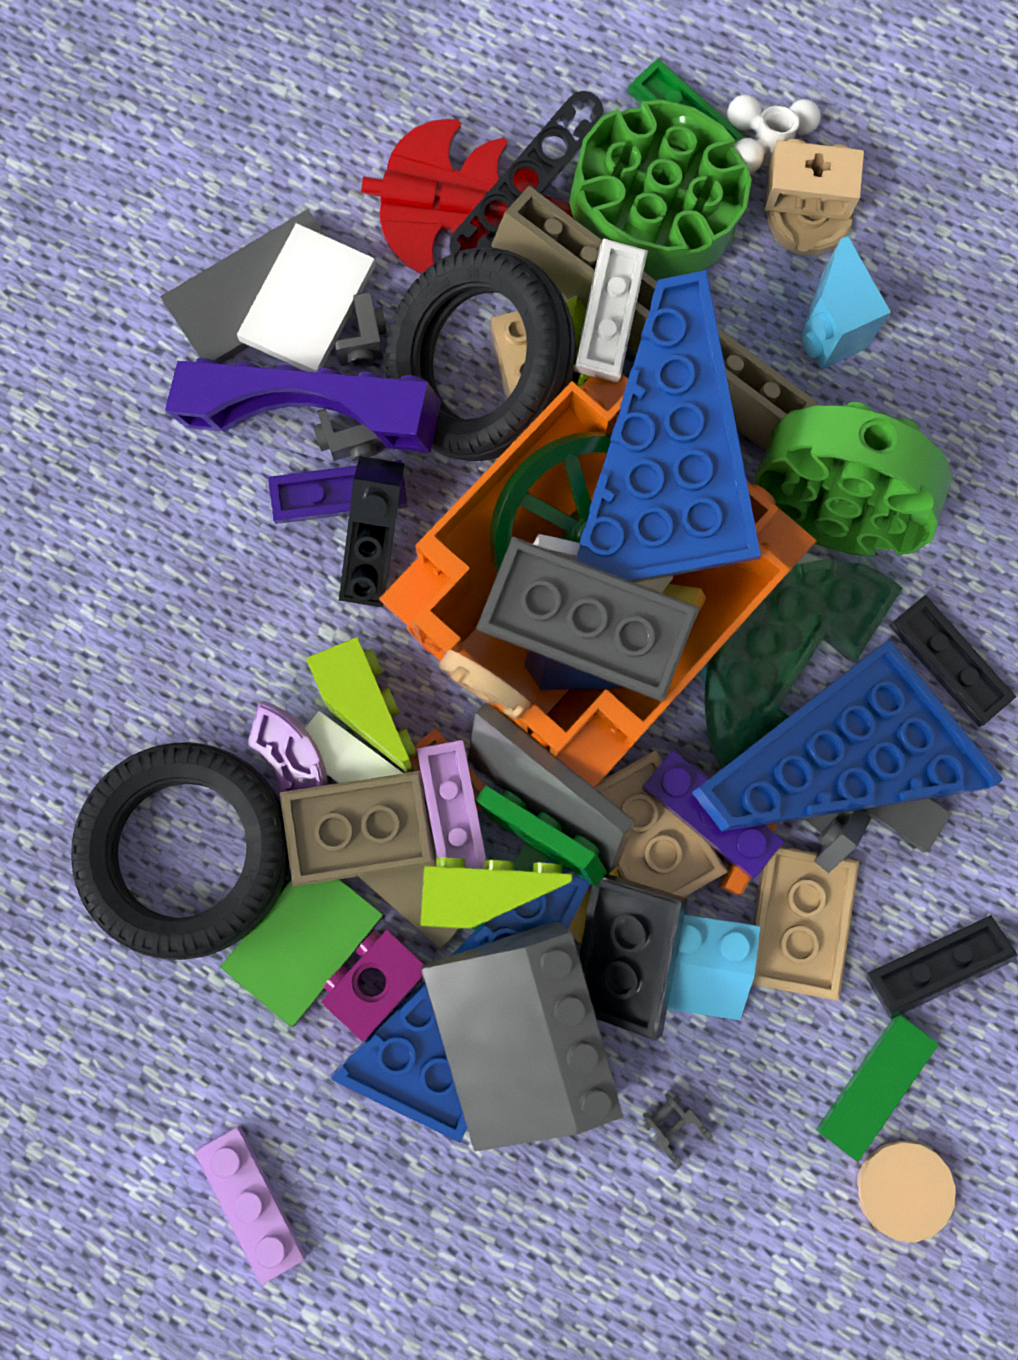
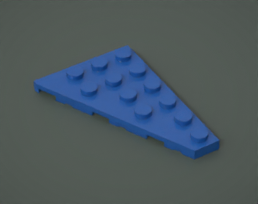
M703 270L660 279L655 287L649 315L644 324L641 342L633 368H631L620 405L619 416L614 425L602 473L600 472L589 509V517L581 536L580 547L576 557L578 562L633 583L758 560L761 557L707 271Z
M888 639L699 786L692 794L720 830L728 831L987 790L998 785L1003 778Z

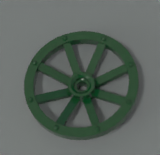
M582 432L561 437L539 448L514 471L498 497L490 526V550L497 574L511 542L512 527L519 506L562 528L563 536L556 538L580 543L592 502L578 455L608 453L612 434ZM560 462L563 463L577 509L571 515L528 493L532 485L545 472Z

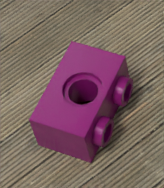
M390 929L386 930L382 935L374 930L357 948L356 952L361 956L358 962L349 971L341 966L323 986L328 994L321 1003L362 1042L368 1038L423 977L420 966L426 965ZM367 968H377L385 975L386 986L381 994L371 995L362 988L361 976Z

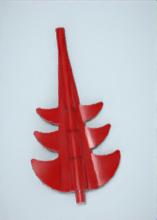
M455 119L433 120L413 128L398 141L391 152L383 179L363 176L361 193L381 197L379 215L384 239L393 255L404 265L422 274L434 264L433 249L439 233L445 229L451 230V234H453L499 180L497 169L500 158L508 145L506 138L488 141L476 148L465 160L461 171L452 169L449 154L453 140L461 129V122ZM520 170L513 177L515 187L521 192H524L528 186H531L533 189H536L538 186L537 176L530 170ZM544 196L573 218L569 202ZM501 203L490 204L484 212L486 220L493 226H499L507 207ZM474 221L472 224L478 228L477 234L469 242L463 239L458 241L461 244V251L476 248L478 241L484 234L487 239L490 236L482 230L477 221Z

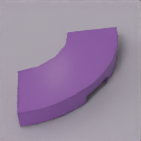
M266 701L259 702L247 747L261 754L273 768L279 786L278 799L280 803V792L328 785L323 758L307 730L283 709Z

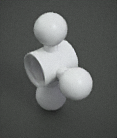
M740 95L728 107V121L739 131L753 129L757 133L755 140L743 138L737 141L733 147L741 156L742 162H747L750 174L757 171L761 165L768 167L777 140L787 141L795 139L796 134L801 136L808 135L818 127L821 119L819 107L811 100L802 99L792 104L790 108L783 106L769 107L761 115V106L756 98L751 95Z

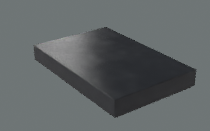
M607 873L597 887L591 885L579 960L597 1020L655 1041L662 1037L688 898Z

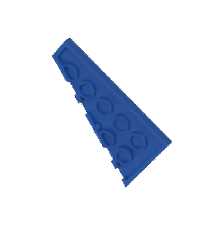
M546 860V861L544 862V863H552V864H554L553 862H551V861H549V860ZM562 868V874H572V882L483 923L450 956L555 920L568 929L591 884L576 874ZM423 982L331 1074V1080L460 1143L467 1130V1126L426 985Z

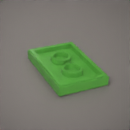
M341 879L293 887L291 880L280 893L274 906L263 921L241 940L220 968L293 1028L322 993L324 984L347 962L384 914Z

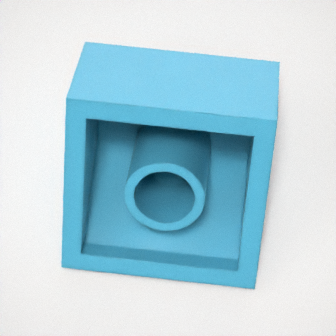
M848 236L839 240L819 279L802 330L804 350L811 359L816 358L821 369L867 349L891 313Z
M685 915L667 1009L741 1020L755 975L760 926Z

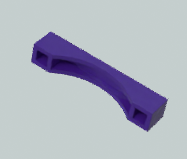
M197 358L196 362L177 361L165 411L186 428L225 432L243 420L270 410L307 406L326 408L357 420L372 431L387 448L430 453L441 400L426 380L412 375L402 376L401 380L384 378L373 372H360L358 376L342 375L340 372L328 368H319L317 372H306L289 365H277L276 369L261 368L256 364L246 361H238L235 365H224L212 359Z

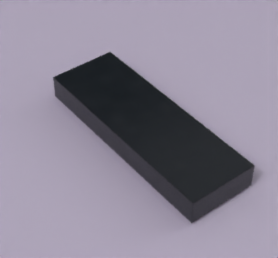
M926 595L921 597L889 624V627L978 727L984 726L1016 698V695Z
M990 915L868 972L866 979L891 1020L1016 961L1018 954L995 919Z

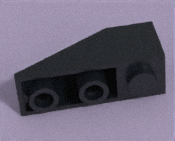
M363 456L359 457L353 480L339 601L383 608L384 604L379 598L386 592L405 463Z

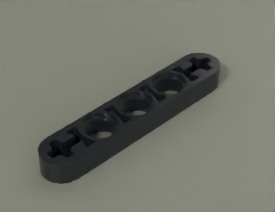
M579 91L567 99L454 231L450 238V254L461 251V244L458 242L460 239L469 242L477 234L478 228L472 225L474 221L478 222L485 233L495 237L499 226L490 224L486 220L484 212L492 203H501L508 209L523 193L515 187L513 177L518 171L524 169L532 171L538 179V186L535 190L541 195L580 151L583 139L603 116V105L597 95L590 91ZM587 105L592 109L590 114L592 122L590 123L584 119L577 125L573 135L579 139L575 141L567 127L574 120L576 114L574 107L576 106L582 110ZM562 121L565 127L559 125L558 123ZM555 136L564 141L567 150L563 157L550 159L544 154L542 143L548 137ZM484 234L478 241L476 248H493L491 246L493 239L489 241Z

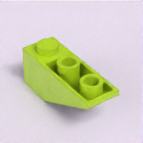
M355 637L307 657L306 660L329 711L405 772H413L414 769L409 757L417 754L407 729L405 728L400 731L396 729L391 716L400 712L390 689L387 688L380 691L374 676L383 672L373 649L370 648L363 651L358 637Z
M437 857L436 866H424L420 926L475 928L572 882V874H562L561 864L533 863V872L513 871L514 862L485 860L484 869L465 868V859Z

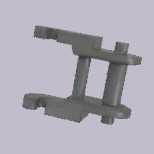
M666 1093L665 1098L668 1102L651 1117L647 1113L643 1114L644 1118L648 1121L643 1126L647 1131L652 1127L657 1134L653 1139L677 1168H680L683 1165L682 1162L668 1147L670 1143L669 1138L686 1123L688 1125L694 1123L708 1141L713 1136L691 1109L686 1107L682 1110L678 1106L682 1101L678 1095L672 1098ZM675 1109L681 1118L663 1133L657 1125Z

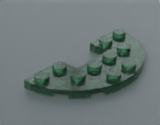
M831 559L796 564L708 662L704 693L705 719L711 746L720 768H724L789 717L779 706L822 639L846 660H857L903 587L882 572L860 563H849Z

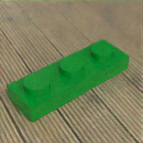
M485 786L475 799L488 819L591 885L597 887L607 873L597 857L600 850L593 843L580 835H576L574 839L566 836L561 832L563 830L562 826L543 812H540L537 817L525 810L527 805L510 791L504 790L502 794H499Z

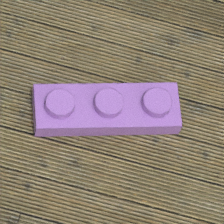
M463 740L417 748L437 857L465 859V868L484 869L486 855Z
M240 1125L194 1151L260 1285L305 1260L306 1254Z

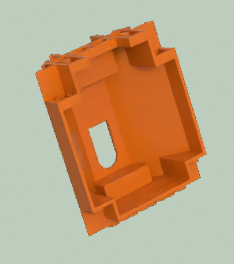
M622 373L617 383L592 376L581 387H578L571 381L415 545L418 558L379 598L391 612L408 626L406 629L427 652L433 654L440 662L450 649L488 670L523 695L531 704L520 719H514L504 714V707L497 702L495 705L490 702L488 704H491L594 788L817 541L775 505L774 497L766 489L756 484L751 485L747 481L761 557L758 560L673 575L669 584L701 588L706 596V600L693 623L664 701L660 702L627 688L540 690L525 667L528 650L476 629L498 575L490 550V526L493 511L498 497L510 476L520 464L539 448L561 437L575 433L603 432L612 434L628 382V378ZM607 453L578 455L591 502ZM562 462L545 472L528 490V493L568 515L577 510ZM519 506L512 527L511 539L515 537L529 543H534L538 534L555 538L563 536L562 528Z

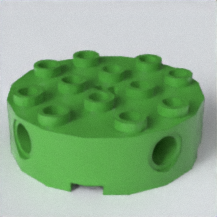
M665 100L643 101L640 108H630L622 112L618 108L602 116L585 136L573 179L569 203L573 219L602 241L605 238L648 250L643 271L658 281L660 279L702 271L718 261L732 242L736 227L747 209L751 176L747 162H742L741 156L733 147L735 140L723 125L694 107Z
M850 402L846 406H811L802 410H793L786 414L771 431L766 455L760 462L755 474V484L766 489L774 497L775 505L817 540L815 544L851 555L874 557L876 549L893 550L897 555L914 553L933 540L953 473L944 452L920 432V428L915 422L908 419H894L888 415L873 412L866 404Z

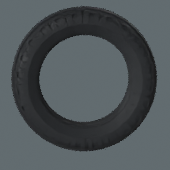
M472 248L440 259L437 263L427 268L419 276V279L417 278L404 295V300L400 301L393 316L394 322L391 323L387 337L388 347H386L385 351L386 378L401 380L402 376L412 375L423 378L429 383L441 400L431 449L450 458L465 461H486L499 458L572 381L573 366L576 358L574 325L567 303L556 284L540 267L527 258L511 251L497 248ZM483 293H501L516 307L525 327L527 348L523 371L511 395L497 409L478 418L462 419L445 405L436 388L433 359L437 339L449 316L464 301Z
M192 742L162 744L147 748L126 758L112 768L96 784L84 802L75 824L71 846V863L75 885L83 905L96 924L111 938L135 952L150 957L168 960L194 959L217 953L234 945L252 932L267 916L277 901L287 876L289 856L282 806L276 793L267 780L245 760L224 749L207 744ZM175 785H200L221 794L233 806L240 817L246 837L244 866L238 881L229 894L212 908L188 917L176 918L165 916L150 910L140 903L126 886L118 860L120 836L127 819L134 809L153 793Z

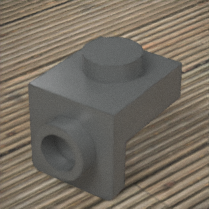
M370 292L353 295L361 337L335 342L341 366L349 365L352 368H364L372 365L377 359H383L379 335L387 334L382 307L373 308Z
M326 408L317 411L321 423L314 425L313 429L320 450L322 452L330 449L334 461L351 456L353 461H358L360 456L371 457L378 453L377 447L384 445L372 431L362 424L334 433Z

